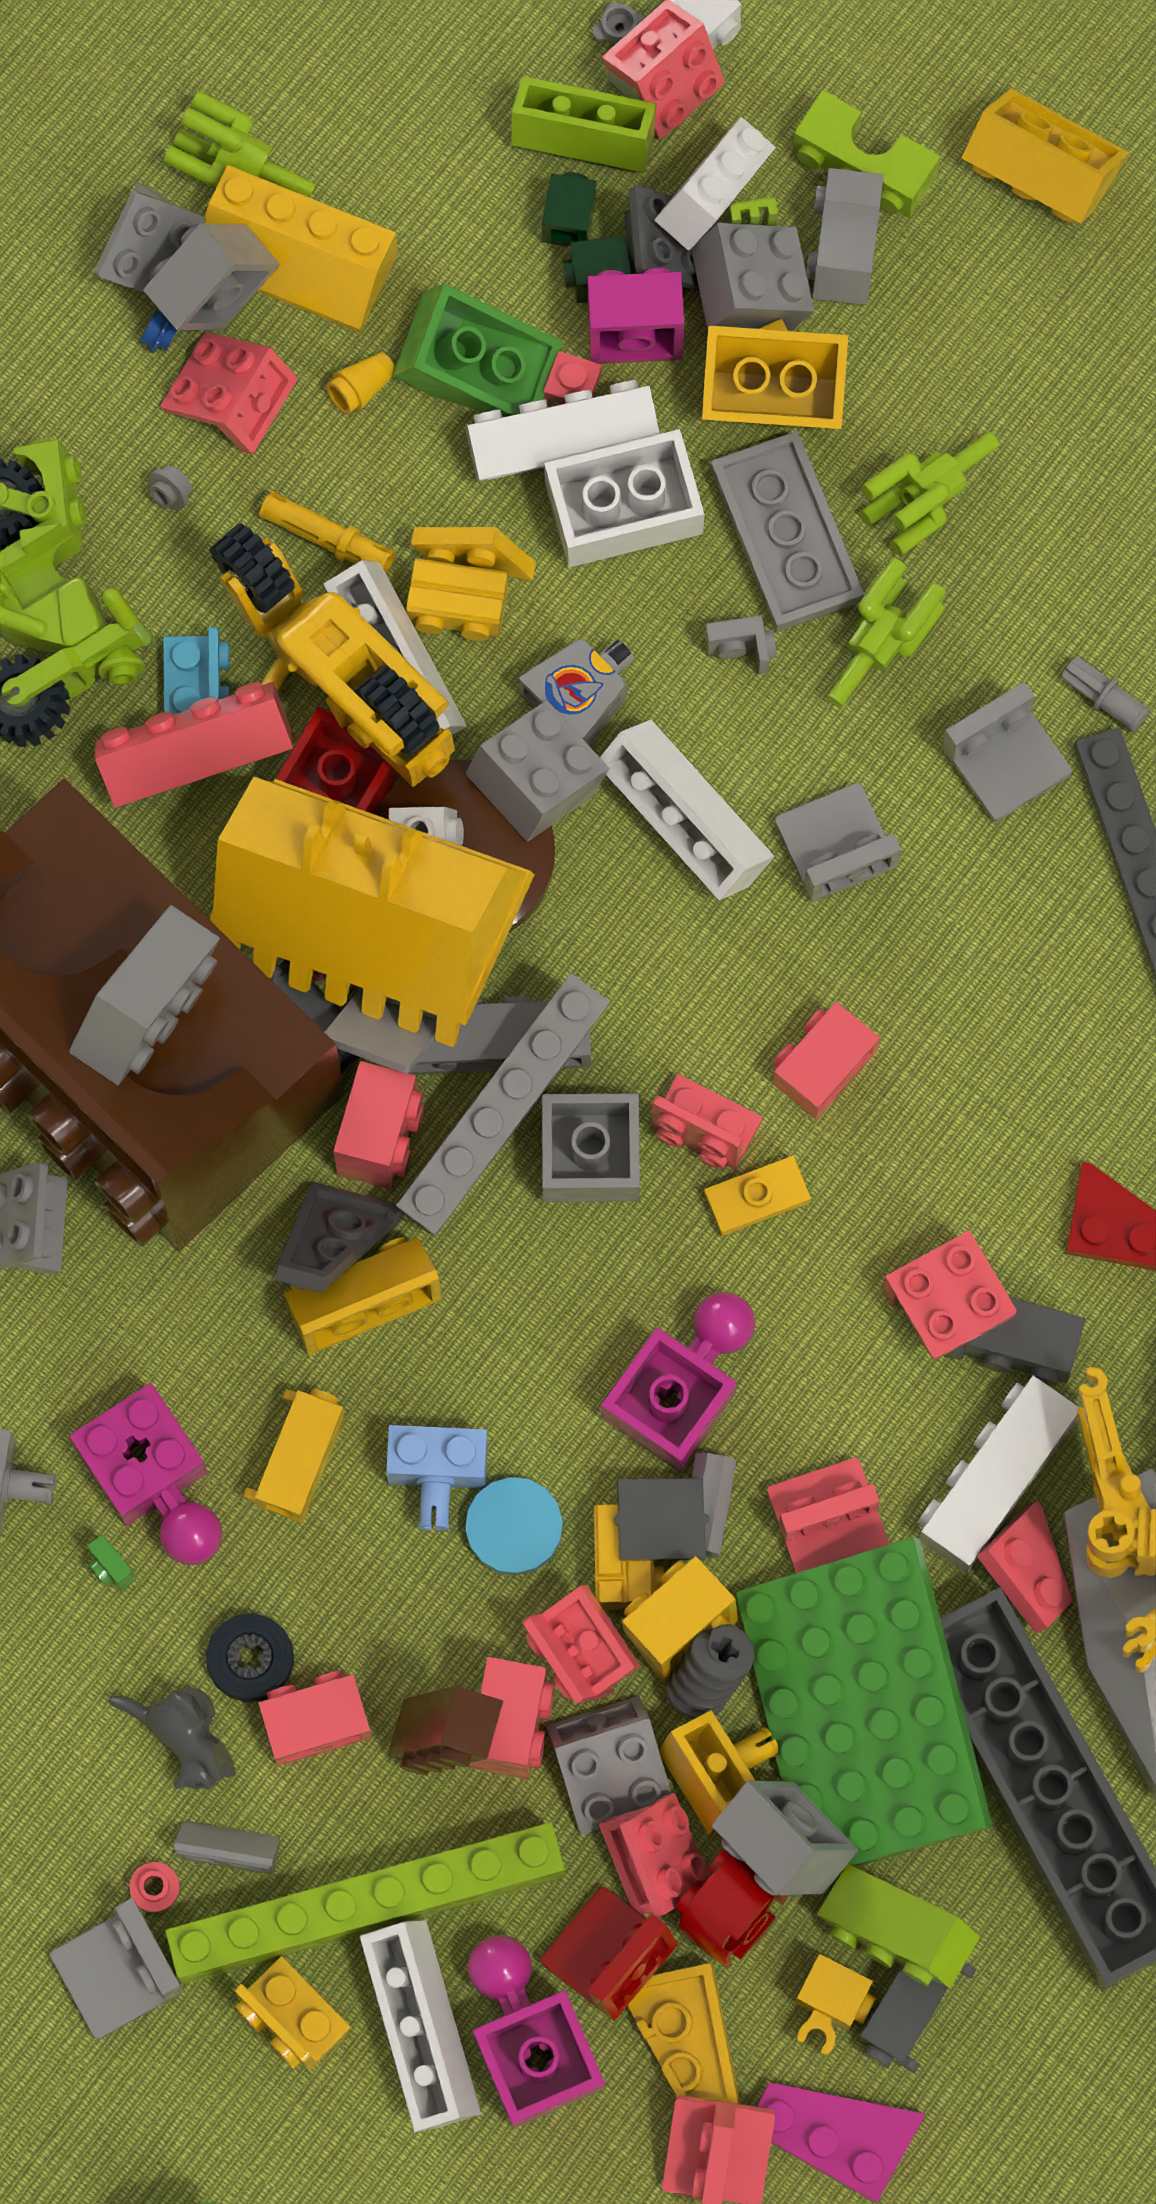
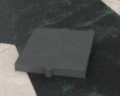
M703 1479L617 1480L618 1514L614 1517L613 1523L618 1526L619 1561L691 1560L695 1556L699 1560L706 1559L705 1525L709 1521V1516L704 1514Z

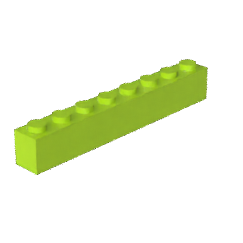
M552 1822L169 1928L165 1932L177 1978L183 1985L281 1956L383 1929L401 1922L415 1920L565 1878V1868Z

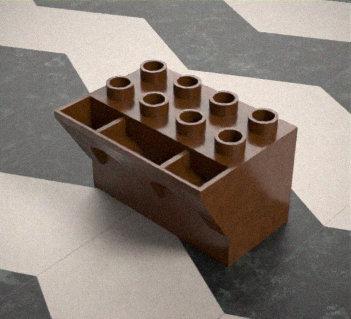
M63 778L6 832H0V1108L7 1114H11L20 1104L27 1100L33 1106L27 1113V1116L41 1133L36 1138L39 1145L74 1180L82 1176L91 1166L101 1174L94 1182L108 1199L103 1204V1207L132 1240L141 1247H144L159 1232L180 1252L344 1096L336 1043ZM172 905L220 937L211 955L218 962L202 985L197 983V986L202 988L203 991L187 1014L181 1011L178 1015H175L179 1021L163 1044L156 1041L153 1046H150L154 1049V1052L142 1071L136 1074L130 1070L122 1082L116 1085L70 1054L69 1050L98 992L169 906Z

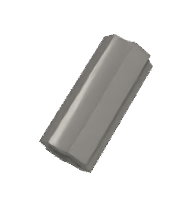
M696 1453L691 1479H703L704 1514L709 1516V1521L705 1525L706 1558H719L736 1460L723 1455Z

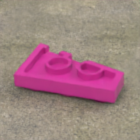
M769 2083L756 2106L775 2111L771 2144L875 2204L880 2199L926 2115L775 2083Z

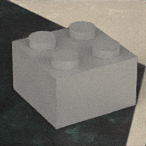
M717 223L691 248L707 329L708 325L759 329L782 318L787 330L792 331L814 312L797 227Z
M197 224L182 236V245L172 257L164 259L155 267L152 272L153 279L146 285L143 291L176 330H224L280 264L247 225Z
M546 700L481 744L465 774L526 842H529L592 798L609 767Z
M639 1093L542 1094L543 1202L639 1201Z
M747 1781L711 1825L723 1838L721 1843L725 1850L733 1857L744 1860L756 1873L754 1879L757 1884L772 1895L823 1894L859 1851L795 1782Z

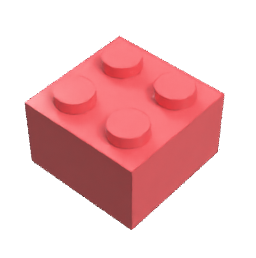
M363 1061L359 1062L333 1150L337 1175L391 1190L394 1188L397 1176L405 1178L412 1150H409L410 1138L408 1136L410 1131L418 1133L425 1105H422L423 1093L418 1092L416 1075L405 1074Z
M493 1657L487 1658L481 1693L503 1700L488 1758L471 1762V1769L527 1780L531 1767L540 1769L545 1746V1732L538 1731L540 1719L550 1720L555 1695V1683L547 1682V1668Z

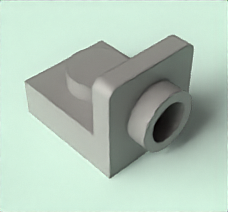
M762 615L706 623L705 642L708 656L719 654V657L722 659H733L745 655L747 650L754 649L758 674L768 673L769 658H776V646L773 630L764 631Z

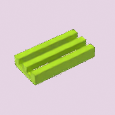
M768 197L731 203L729 207L727 223L741 224V213L748 212L747 224L777 225L778 209L776 198ZM764 209L762 224H759V210Z

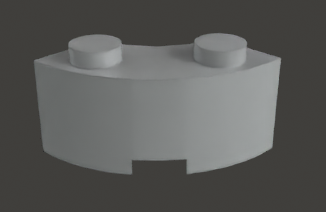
M829 168L826 187L817 186L814 213L823 214L818 252L809 251L806 272L807 279L815 280L813 299L860 305L868 304L884 174Z

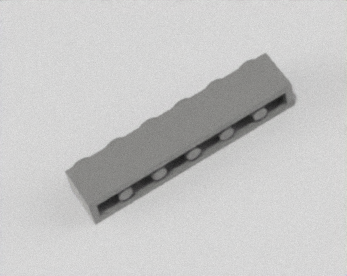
M570 973L397 1203V1208L437 1236L609 1007L610 1002Z

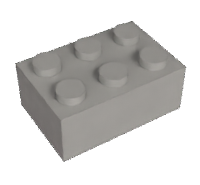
M170 905L98 992L69 1053L116 1085L122 1082L130 1070L139 1074L154 1052V1049L150 1046H153L156 1041L163 1044L179 1021L175 1015H178L181 1011L187 1014L200 997L203 989L197 986V983L202 985L216 966L218 960L211 955L220 937Z

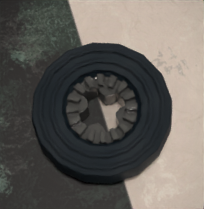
M255 1613L236 1615L223 1622L211 1636L206 1650L207 1671L215 1686L229 1698L245 1703L263 1701L267 1699L268 1692L283 1687L289 1680L294 1666L293 1645L285 1629L273 1619ZM247 1647L249 1650L254 1651L259 1647L263 1651L258 1657L261 1666L256 1668V1670L249 1665L243 1669L237 1664L242 1660L239 1651L242 1648Z

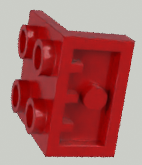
M600 1887L544 1953L540 1962L557 1978L611 2020L615 2021L678 1944L668 1926L651 1913L646 1919L606 1887Z

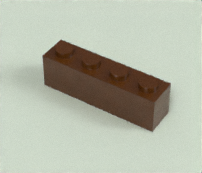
M457 1685L403 1699L387 1756L401 1760V1769L428 1776L429 1771L441 1773L442 1769L455 1770L456 1766L469 1767L471 1762L486 1760L503 1700Z

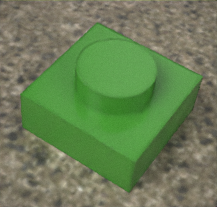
M103 1534L87 1546L94 1558L88 1563V1566L105 1587L113 1581L122 1592L137 1580L131 1568Z

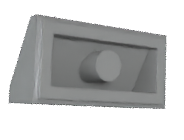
M185 1821L180 1828L173 1850L179 1859L271 1874L275 1871L280 1840L277 1836Z

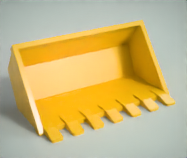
M253 777L218 838L213 911L210 915V921L239 949L241 943L253 947V963L269 979L275 970L277 957L290 961L288 985L291 988L307 992L310 989L313 970L327 975L326 1001L343 1006L347 1001L350 984L363 988L361 1012L364 1015L377 1020L381 1019L384 1013L386 998L394 999L400 1002L398 1026L401 1029L417 1033L420 1030L423 1011L437 1015L435 1040L453 1047L457 1043L460 1025L466 1026L535 874L522 867L277 779L271 782Z

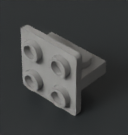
M137 183L134 191L130 193L95 268V273L103 279L145 293L143 289L153 279L152 272L155 267L164 259L172 257L182 245V236L191 227L197 224H205L206 219L199 213L174 205L153 188Z
M36 1162L0 1173V1269L15 1267L48 1275L61 1272L67 1178L49 1175L48 1165L45 1163Z

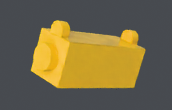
M285 1389L282 1400L292 1404L258 1490L246 1488L242 1498L255 1503L259 1508L303 1524L345 1419L343 1407L337 1405L339 1399L330 1393L319 1389H311L310 1394L300 1390L295 1392Z

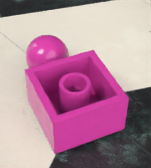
M715 1293L705 1298L699 1304L693 1319L696 1338L689 1348L657 1327L601 1404L602 1419L679 1472L684 1468L736 1395L737 1382L712 1365L720 1354L734 1353L745 1347L751 1340L755 1330V1316L751 1306L746 1300L734 1293ZM672 1392L677 1394L676 1407L670 1406L665 1408L660 1405L659 1395L668 1397Z
M149 1383L69 1435L77 1453L125 1526L130 1525L154 1508H157L163 1517L160 1526V1542L164 1551L171 1559L184 1565H198L215 1555L222 1541L220 1520L207 1506L200 1503H188L181 1493L182 1490L208 1474L205 1463L152 1383ZM138 1446L140 1448L147 1447L145 1450L147 1459L139 1463L135 1457L127 1460L131 1456L130 1451Z
M494 1935L480 1941L472 1950L468 1960V1974L471 1983L477 1991L488 1998L497 1999L504 2017L474 2029L473 2035L511 2126L514 2129L604 2090L605 2082L566 1990L531 2004L525 1989L532 1971V1963L528 1951L518 1940L510 1936ZM533 2048H539L542 2054L550 2052L553 2055V2058L547 2062L548 2069L546 2071L539 2072L536 2067L528 2068L525 2063L531 2060L530 2051Z

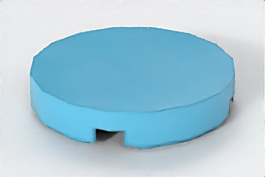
M509 1477L494 1481L477 1493L467 1512L465 1530L470 1549L482 1565L498 1574L519 1575L537 1571L552 1559L561 1543L563 1520L558 1503L546 1488L530 1479Z

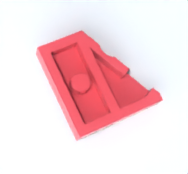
M1035 1500L1026 1505L977 1555V1558L1036 1634L1048 1628L1073 1600L1042 1505L1038 1500Z

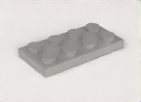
M798 431L711 461V471L776 632L860 603L864 597V592Z

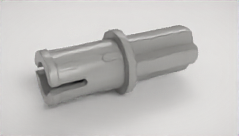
M1075 657L1071 660L1063 671L1062 679L1095 703L1093 708L1096 711L1100 708L1129 728V731L1132 733L1140 727L1151 711L1148 706H1144L1118 686V679L1114 678L1111 681L1080 657Z

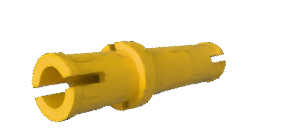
M271 491L263 501L259 512L260 518L281 526L287 531L335 554V559L343 563L350 561L354 564L362 560L380 562L386 574L390 570L396 551L361 535L360 529L352 525L347 528L333 522L327 517L297 504L275 491Z

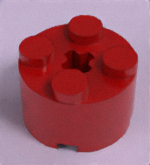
M724 1849L711 1863L708 1869L711 1876L700 1890L695 1886L691 1887L679 1901L676 1910L681 1913L678 1921L680 1922L678 1930L727 1969L732 1966L730 1955L734 1954L739 1959L743 1958L770 1927L776 1918L769 1911L775 1899L783 1905L788 1895H772L766 1892L755 1881L754 1875L756 1873L744 1860L733 1857Z

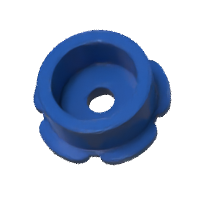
M156 310L140 343L151 348V353H155L158 347L167 351L177 330L162 312Z

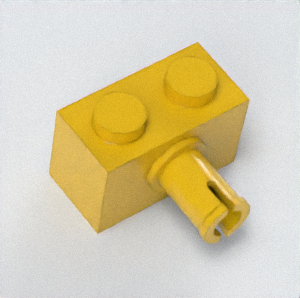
M712 1710L672 1730L659 1748L663 1762L709 1835L716 1832L711 1825L747 1781H756L749 1769L769 1758L776 1757L779 1753L776 1739L766 1743L765 1739L769 1738L772 1733L765 1727L757 1730L756 1733L732 1744Z

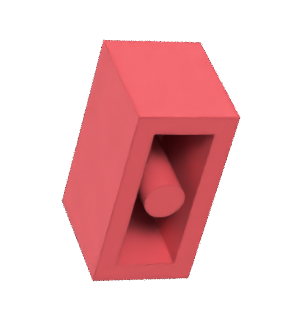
M835 1002L827 1012L820 1008L803 1029L807 1035L796 1047L789 1043L778 1054L772 1064L776 1068L773 1076V1085L816 1120L872 1058L879 1047L880 1037L838 1002Z
M342 1671L323 1674L314 1679L315 1686L296 1691L295 1685L280 1687L267 1693L268 1700L258 1702L277 1766L372 1738L354 1674L345 1677Z

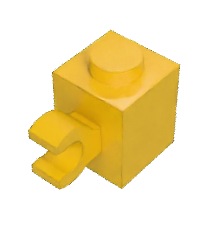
M819 1953L795 2004L812 2012L808 2021L799 2029L797 2042L802 2045L806 2040L807 2034L811 2031L817 2030L822 2032L826 2042L820 2054L826 2057L832 2051L836 2041V2035L831 2022L849 2031L854 2020L861 2024L864 2023L876 1999L875 1996L868 1993L873 1981Z

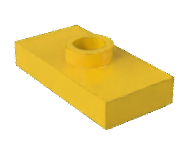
M794 1155L704 1189V1195L721 1237L811 1203L810 1194Z

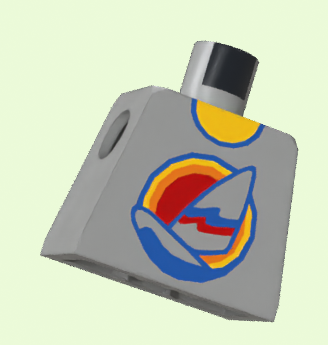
M579 639L519 677V694L533 708L547 700L579 736L590 745L627 697V684L619 673L634 661V656L618 639H615L599 654L585 640Z

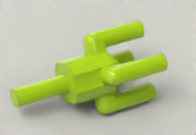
M199 90L197 91L191 106L187 108L180 124L214 141L211 144L180 128L173 142L174 146L170 145L163 159L164 163L215 188L227 165L254 176H260L274 184L310 198L316 184L267 160L273 147L249 135L253 122L248 115ZM186 152H188V153H190V154H192V155H194V156H196V157H198V158H200V159H202V160H204V161H207V162L211 163L212 166L209 165V164H207V163H205V162H203V161H201V160H199V159H197V158H195V157H193V156H191V155H189V154H187Z
M987 432L954 457L947 452L942 454L937 451L921 464L916 455L912 453L904 454L861 486L865 497L873 502L859 511L860 518L866 525L871 526L904 502L907 506L892 516L896 527L903 532L890 541L892 550L898 556L904 555L946 523L947 514L942 505L966 488L967 481L963 473L999 447L997 438L991 432Z
M892 557L858 605V610L862 615L858 621L859 628L847 643V648L855 657L827 695V699L837 707L842 708L869 668L885 671L897 653L903 657L912 656L945 610L944 605L940 601L946 594V591L935 582H930L907 616L900 609L892 605L906 586V582L901 576L907 567L897 558Z

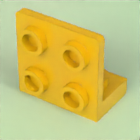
M282 1956L248 1989L240 1984L234 1990L240 2000L235 2006L238 2013L257 2033H260L266 2027L275 2036L270 2044L292 2069L301 2063L310 2071L352 2029Z

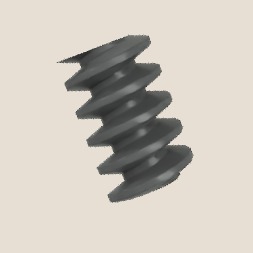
M732 1624L719 1625L714 1629L704 1630L699 1633L666 1683V1696L670 1704L680 1714L692 1719L710 1710L713 1711L714 1715L721 1712L754 1662V1647L749 1637Z

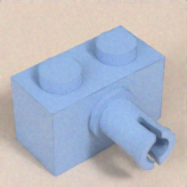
M389 1425L386 1470L388 1484L421 1486L419 1529L431 1531L432 1512L436 1511V1531L449 1530L450 1488L484 1489L486 1487L487 1429Z

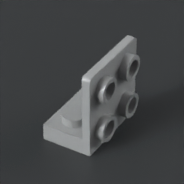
M1022 682L945 730L942 749L994 822L1000 821L1070 777L1072 772L1069 764L1031 712L1035 696L1025 682Z
M860 783L840 789L782 813L775 818V825L811 903L897 868L899 865L900 846L893 833L885 836Z
M358 986L357 993L331 1023L325 1033L336 1043L337 1049L405 1074L409 1073L435 1041L437 1015L423 1011L420 1030L417 1033L401 1029L398 1026L400 1002L387 997L381 1019L377 1020L361 1012L363 988Z
M640 1696L546 1725L581 1834L599 1830V1824L608 1818L647 1807L662 1797L671 1794L651 1722Z
M133 1898L115 1907L117 1915L50 1953V1957L92 2035L97 2040L106 2037L184 1992Z

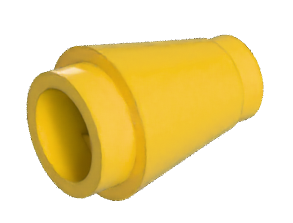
M379 352L375 356H371L333 373L332 380L326 384L328 395L341 412L349 414L353 410L360 412L393 377L395 365L385 353Z

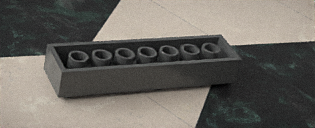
M999 1587L940 1618L976 1762L1099 1989L1103 1992L1156 1963V1868L1004 1592Z

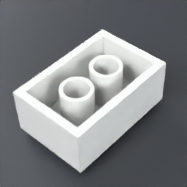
M680 429L544 463L545 486L568 568L703 534L704 511Z

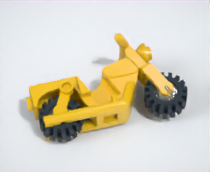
M242 523L234 526L210 547L211 557L219 565L217 567L223 573L220 580L244 621L254 628V633L259 638H267L278 657L261 682L262 685L274 681L278 692L288 674L294 671L311 685H318L329 696L325 701L340 727L343 729L349 723L350 725L347 726V730L354 740L365 749L371 745L412 787L420 783L427 776L432 778L438 775L446 767L450 760V754L455 751L453 737L448 729L440 728L439 723L435 719L448 708L449 701L360 615L361 611L358 607L353 608L341 595L335 592H327L301 603L304 592L281 550L275 543L271 544L268 538L262 540L257 534L254 535L252 530L248 526L245 527Z

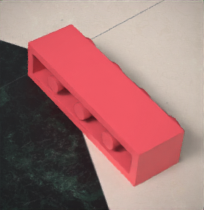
M274 681L264 685L260 682H253L237 689L234 695L219 700L215 697L204 698L191 705L189 710L174 715L171 712L159 713L150 717L144 725L129 730L126 727L109 730L101 736V739L95 741V761L113 806L116 808L293 749V733Z

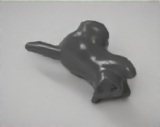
M190 1687L183 1691L175 1690L167 1698L157 1700L149 1707H145L125 1696H113L110 1698L109 1704L112 1707L122 1710L148 1725L153 1734L179 1758L180 1774L173 1783L175 1789L186 1786L193 1789H210L215 1785L216 1781L221 1780L224 1776L228 1778L236 1774L233 1760L227 1748L209 1732V1725L216 1713L211 1699L201 1690Z

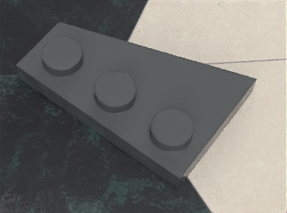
M311 1182L278 1263L275 1280L292 1284L297 1288L323 1292L401 1222L403 1211L397 1208L395 1203Z

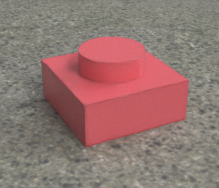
M558 351L543 391V399L563 405L566 404L564 396L568 394L591 390L593 396L602 374V365Z

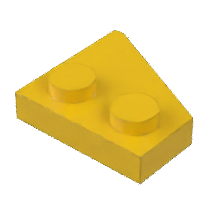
M414 527L411 545L423 554L426 560L508 572L509 577L533 580L536 562L497 527Z

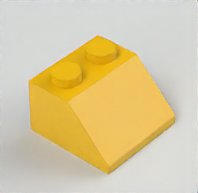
M697 1556L687 1564L683 1560L675 1563L662 1576L661 1581L663 1585L650 1597L646 1593L639 1595L624 1610V1614L627 1616L622 1620L624 1633L664 1685H666L670 1675L674 1672L683 1655L686 1654L689 1646L699 1633L704 1630L714 1629L719 1625H734L738 1621L735 1597Z

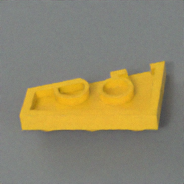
M708 1963L653 1975L628 2004V2008L644 2039L647 2040L662 2067V2071L675 2095L741 2104L714 1965Z

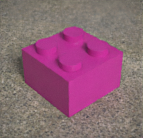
M653 268L645 271L643 274L624 275L621 271L608 270L600 272L597 276H588L590 361L598 364L683 360L684 314L681 272H670L664 268Z

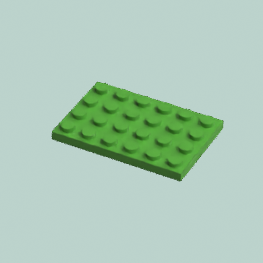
M911 1537L736 1592L745 1633L754 1647L753 1666L769 1731L772 1733L771 1740L776 1739L779 1747L776 1760L781 1781L795 1782L859 1849L848 1864L857 1867L993 1828L920 1538Z

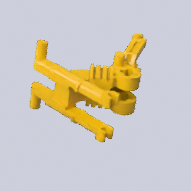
M1089 1367L1086 1370V1379L1090 1382H1095L1097 1386L1080 1385L1079 1396L1083 1407L1077 1409V1419L1080 1423L1093 1476V1491L1100 1513L1094 1516L1089 1524L1086 1562L1093 1573L1104 1578L1120 1576L1128 1567L1135 1568L1136 1576H1142V1574L1154 1576L1156 1575V1509H1150L1140 1489L1141 1481L1137 1475L1132 1473L1122 1453L1107 1395V1377L1102 1370ZM1108 1541H1111L1112 1547H1108ZM1156 1608L1144 1617L1131 1619L1125 1628V1635L1127 1637H1132L1139 1631L1143 1632L1138 1637L1128 1640L1124 1644L1122 1651L1124 1658H1129L1136 1652L1142 1654L1143 1657L1135 1662V1671L1137 1673L1148 1670L1152 1660L1156 1657Z

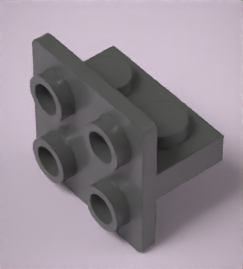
M640 185L630 188V209L624 212L631 274H643L645 271L653 268H664L670 272H681L682 287L700 292L691 249L688 251L654 221L673 196Z

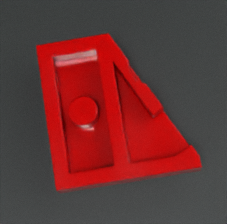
M1083 1161L1080 1169L1066 1254L1156 1271V1210L1094 1165Z

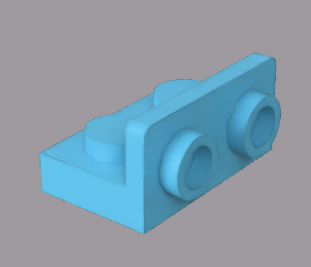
M209 627V636L163 637L164 712H171L174 715L189 710L191 705L201 699L215 697L219 700L230 696V687L221 686V670H230L229 641L221 642L218 627Z

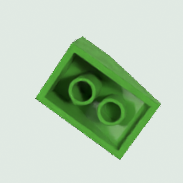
M443 283L422 294L393 377L432 396L478 411L501 410L503 418L520 414L519 405L543 400V391L563 342Z

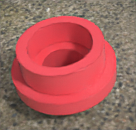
M146 1863L134 1872L130 1880L131 1897L138 1907L147 1912L156 1913L168 1909L175 1903L179 1895L180 1884L178 1877L173 1869L164 1863ZM151 1878H159L163 1881V1890L158 1895H149L145 1891V1885Z

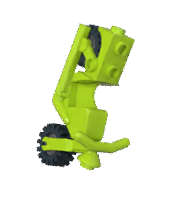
M39 439L31 442L29 445L13 448L14 455L23 467L13 460H9L7 466L0 459V633L11 643L55 653L42 662L38 657L30 655L28 661L23 654L15 655V663L13 664L7 657L0 661L3 667L0 671V737L9 744L13 741L18 747H26V741H29L33 746L41 745L39 737L45 735L48 740L56 736L50 729L54 725L62 729L66 723L61 718V714L69 715L70 706L67 702L89 689L95 681L94 676L99 673L101 677L109 679V683L114 685H126L135 682L137 676L145 671V664L134 650L139 647H150L154 642L153 633L144 626L116 588H108L102 595L103 602L118 622L107 625L98 598L84 579L75 577L68 581L56 572L55 567L82 551L80 548L83 545L81 526L86 525L85 508L81 498L77 497L76 483L81 482L80 464L77 456L70 455L58 439ZM34 475H41V476H42L43 482H44V486H45V491H43L44 488H43V487L41 486V484L37 481V479L34 477Z

